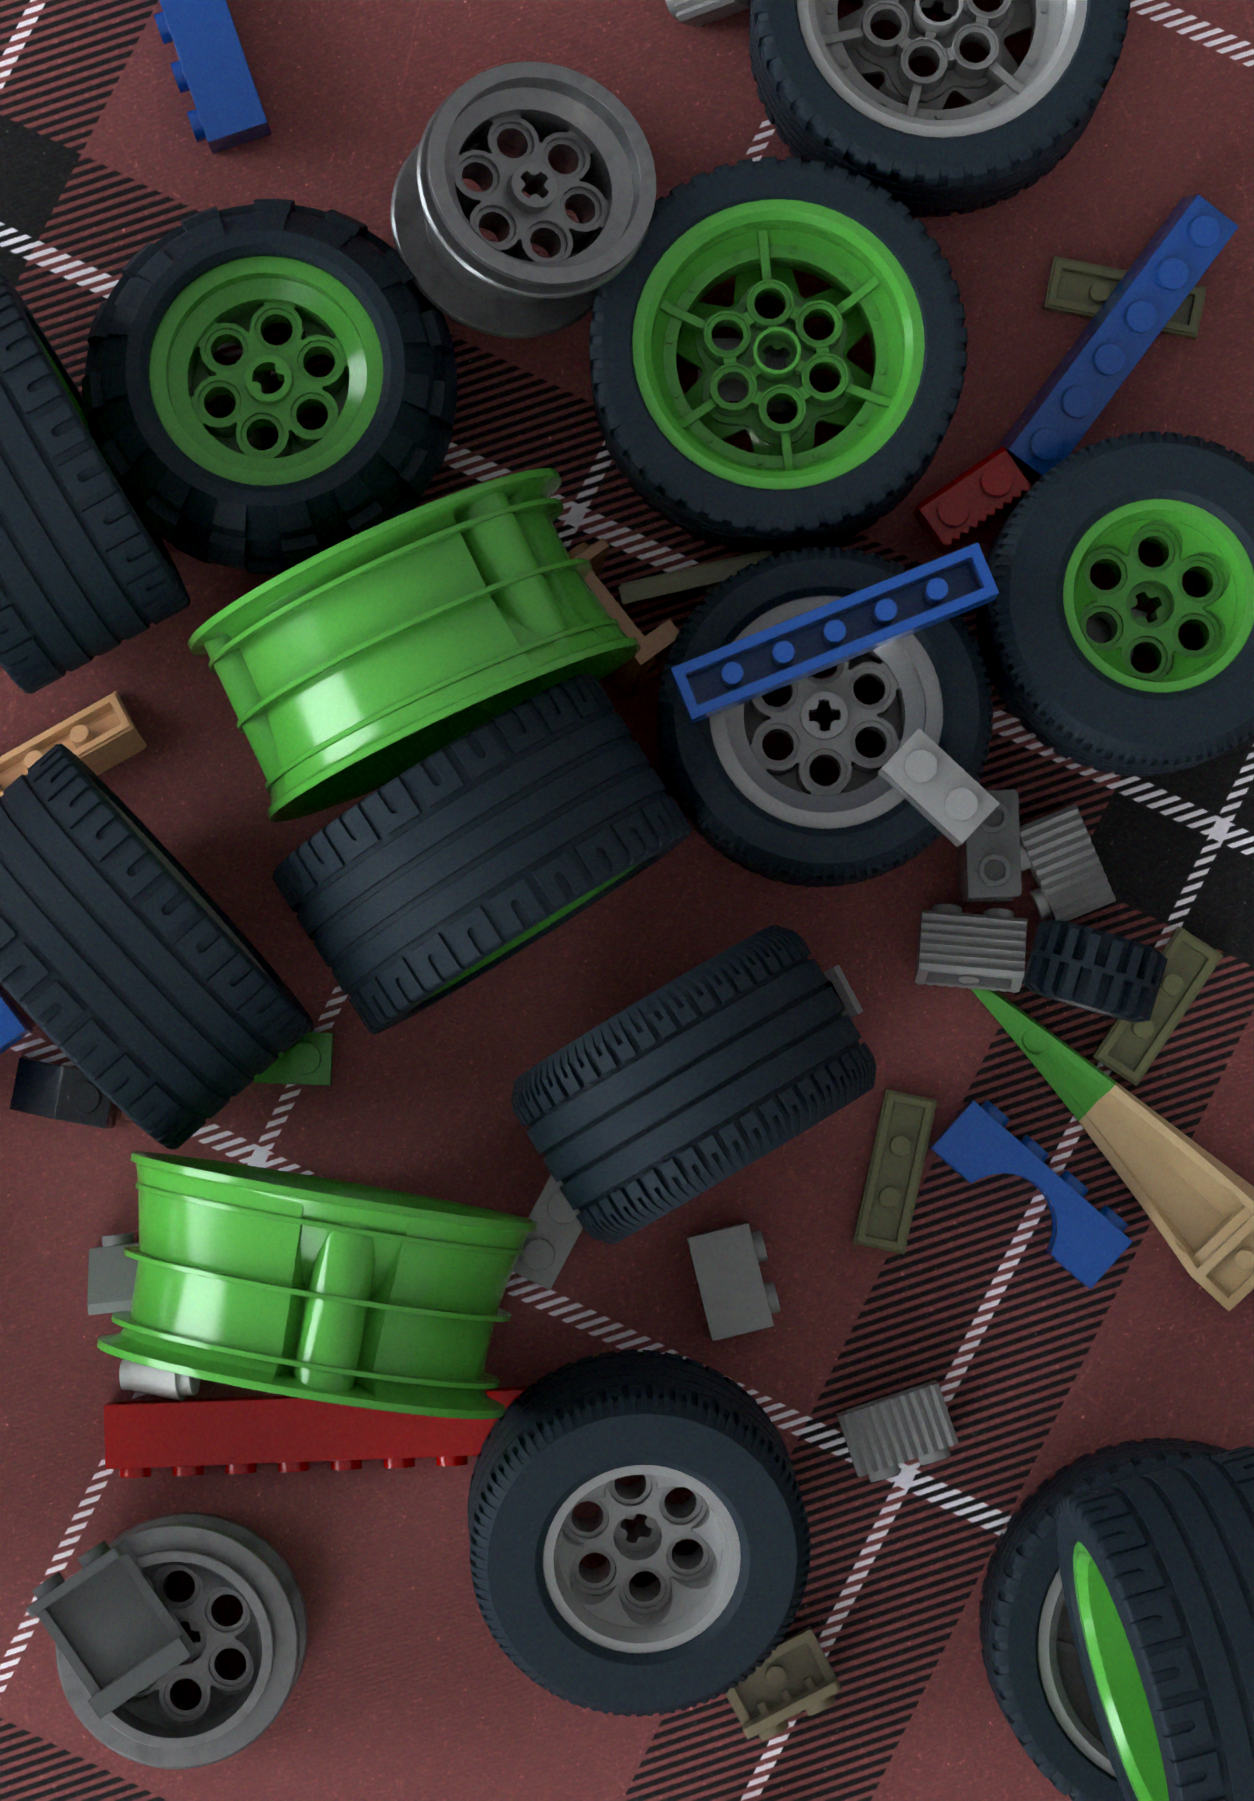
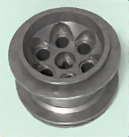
M515 62L496 66L469 79L446 97L430 118L421 141L403 163L396 178L391 199L390 220L395 247L399 257L416 277L412 281L430 303L454 321L481 333L505 338H533L555 333L571 326L587 315L593 309L594 300L598 294V287L618 275L630 263L641 247L648 232L655 206V164L647 139L636 119L614 94L595 80L575 70L551 63ZM463 179H470L476 182L482 192H474L468 189ZM525 191L531 196L528 198L523 192ZM565 210L574 211L578 223L572 221L567 216ZM479 228L489 229L496 235L498 242H491L485 239L480 233ZM531 244L542 246L549 254V258L537 255L533 251Z
M177 1512L153 1517L124 1531L111 1541L108 1546L111 1549L122 1540L125 1542L181 1626L183 1621L189 1622L191 1631L200 1632V1637L193 1641L197 1647L196 1651L191 1657L101 1719L98 1718L88 1703V1700L91 1698L90 1693L56 1645L57 1670L61 1686L75 1715L84 1727L107 1748L122 1757L151 1767L163 1769L198 1768L218 1763L244 1750L256 1741L278 1717L297 1684L306 1658L308 1646L307 1608L298 1580L289 1564L268 1540L246 1525L227 1517L203 1512ZM180 1570L191 1575L195 1584L194 1593L191 1596L178 1597L172 1593L168 1586V1576L171 1572ZM224 1594L237 1597L243 1606L242 1617L235 1621L223 1619L216 1610L217 1597ZM229 1648L239 1650L246 1659L245 1671L240 1674H230L224 1671L219 1664V1654L221 1651ZM184 1678L195 1681L201 1689V1700L194 1704H185L180 1701L175 1694V1682Z

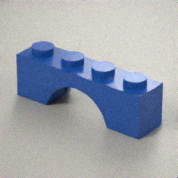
M986 1099L979 1106L974 1100H969L928 1148L969 1183L1000 1173L1014 1174L1032 1183L1045 1198L1051 1213L1052 1230L1046 1252L1080 1283L1091 1289L1133 1242L1123 1233L1129 1225L1107 1205H1104L1100 1211L1094 1208L1083 1198L1089 1189L1066 1169L1060 1176L1044 1163L1050 1155L1028 1135H1025L1019 1141L1004 1127L1010 1119Z

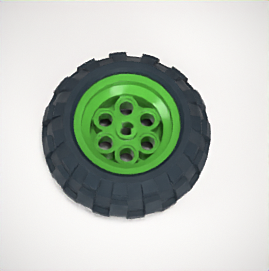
M255 199L254 204L236 206L219 211L217 206L189 216L181 220L182 226L168 233L154 244L147 243L131 258L121 270L123 275L111 291L106 302L100 303L92 322L87 339L89 348L85 364V376L82 378V399L90 435L143 524H146L156 534L173 544L174 548L207 564L215 563L230 568L247 570L249 574L279 575L342 541L415 509L437 470H440L453 434L452 430L458 396L457 370L454 347L444 314L430 303L415 286L412 280L416 277L399 257L396 249H393L385 241L368 231L367 225L336 210L331 209L325 212L315 208L295 205L294 200ZM274 323L288 325L292 329L290 339L282 345L267 343L263 339V335L268 326ZM225 343H235L243 349L239 361L228 366L221 365L214 360V354L218 347ZM315 355H326L335 362L332 372L320 378L308 374L305 368L309 359ZM265 371H276L278 381L283 382V385L278 391L265 394L261 384L256 382L257 377ZM218 395L230 396L236 401L235 409L227 417H213L207 412L208 403L212 398ZM309 407H319L328 414V419L321 428L307 430L298 423L301 412ZM260 427H269L278 433L277 443L268 450L260 451L254 449L249 444L251 434Z

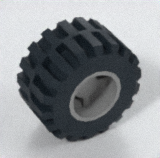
M1061 920L1041 921L1022 984L1035 994L1077 1008L1129 1022L1150 1021L1168 959L1155 948L1108 932Z

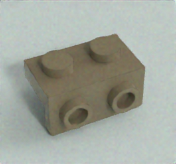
M809 1626L782 1640L776 1650H772V1655L765 1660L764 1664L761 1667H756V1672L749 1675L744 1682L739 1681L738 1686L729 1689L725 1694L742 1725V1730L747 1739L759 1735L761 1741L787 1729L789 1724L786 1719L801 1711L806 1710L808 1716H811L833 1705L836 1702L834 1694L841 1691L842 1688L814 1632Z

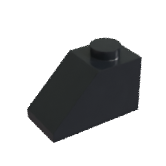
M19 1058L10 1109L93 1127L114 1128L118 1107L79 1068Z

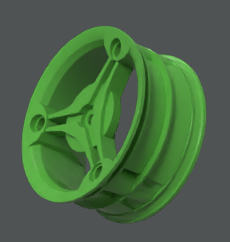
M533 469L490 480L432 501L376 525L314 555L261 584L216 613L191 635L187 644L192 655L199 657L209 656V669L211 673L218 675L239 719L236 726L240 733L246 734L267 781L264 786L267 792L270 793L271 806L266 813L271 822L278 823L301 818L375 791L439 749L518 703L553 685L583 673H590L599 681L624 665L640 651L641 646L638 640L627 637L620 629L618 620L610 616L584 580L592 569L590 561L584 558L571 559L553 525V522L560 516L564 508L560 499L550 498L558 490L562 482L559 473L555 469Z
M133 1151L131 1153L130 1161L136 1164L138 1176L135 1188L138 1189L139 1246L124 1247L123 1254L138 1260L135 1286L130 1311L112 1313L111 1321L124 1328L117 1334L99 1336L97 1348L101 1351L134 1363L189 1377L327 1403L446 1418L496 1419L503 1417L505 1411L504 1404L489 1398L485 1392V1389L499 1387L500 1379L484 1372L494 1322H507L511 1320L512 1314L499 1308L517 1258L523 1254L522 1246L528 1234L536 1231L537 1221L478 1206L312 1175L144 1151Z

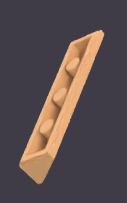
M117 691L0 756V797L4 794L3 791L22 774L26 776L28 768L56 744L66 746L97 776L144 750L146 742Z

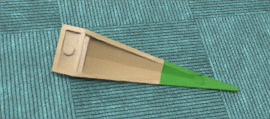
M971 989L1085 1129L1160 1231L1189 1275L1226 1310H1232L1254 1289V1187L997 990Z

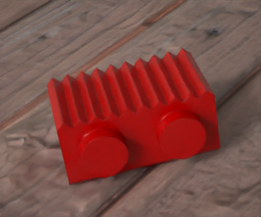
M1002 446L915 507L913 515L939 552L947 553L948 549L955 547L958 541H964L967 535L972 536L976 529L980 530L984 523L989 524L993 517L998 518L1002 511L1006 512L1010 505L1015 506L1017 501L1022 500L1029 491L1030 483L1007 450Z

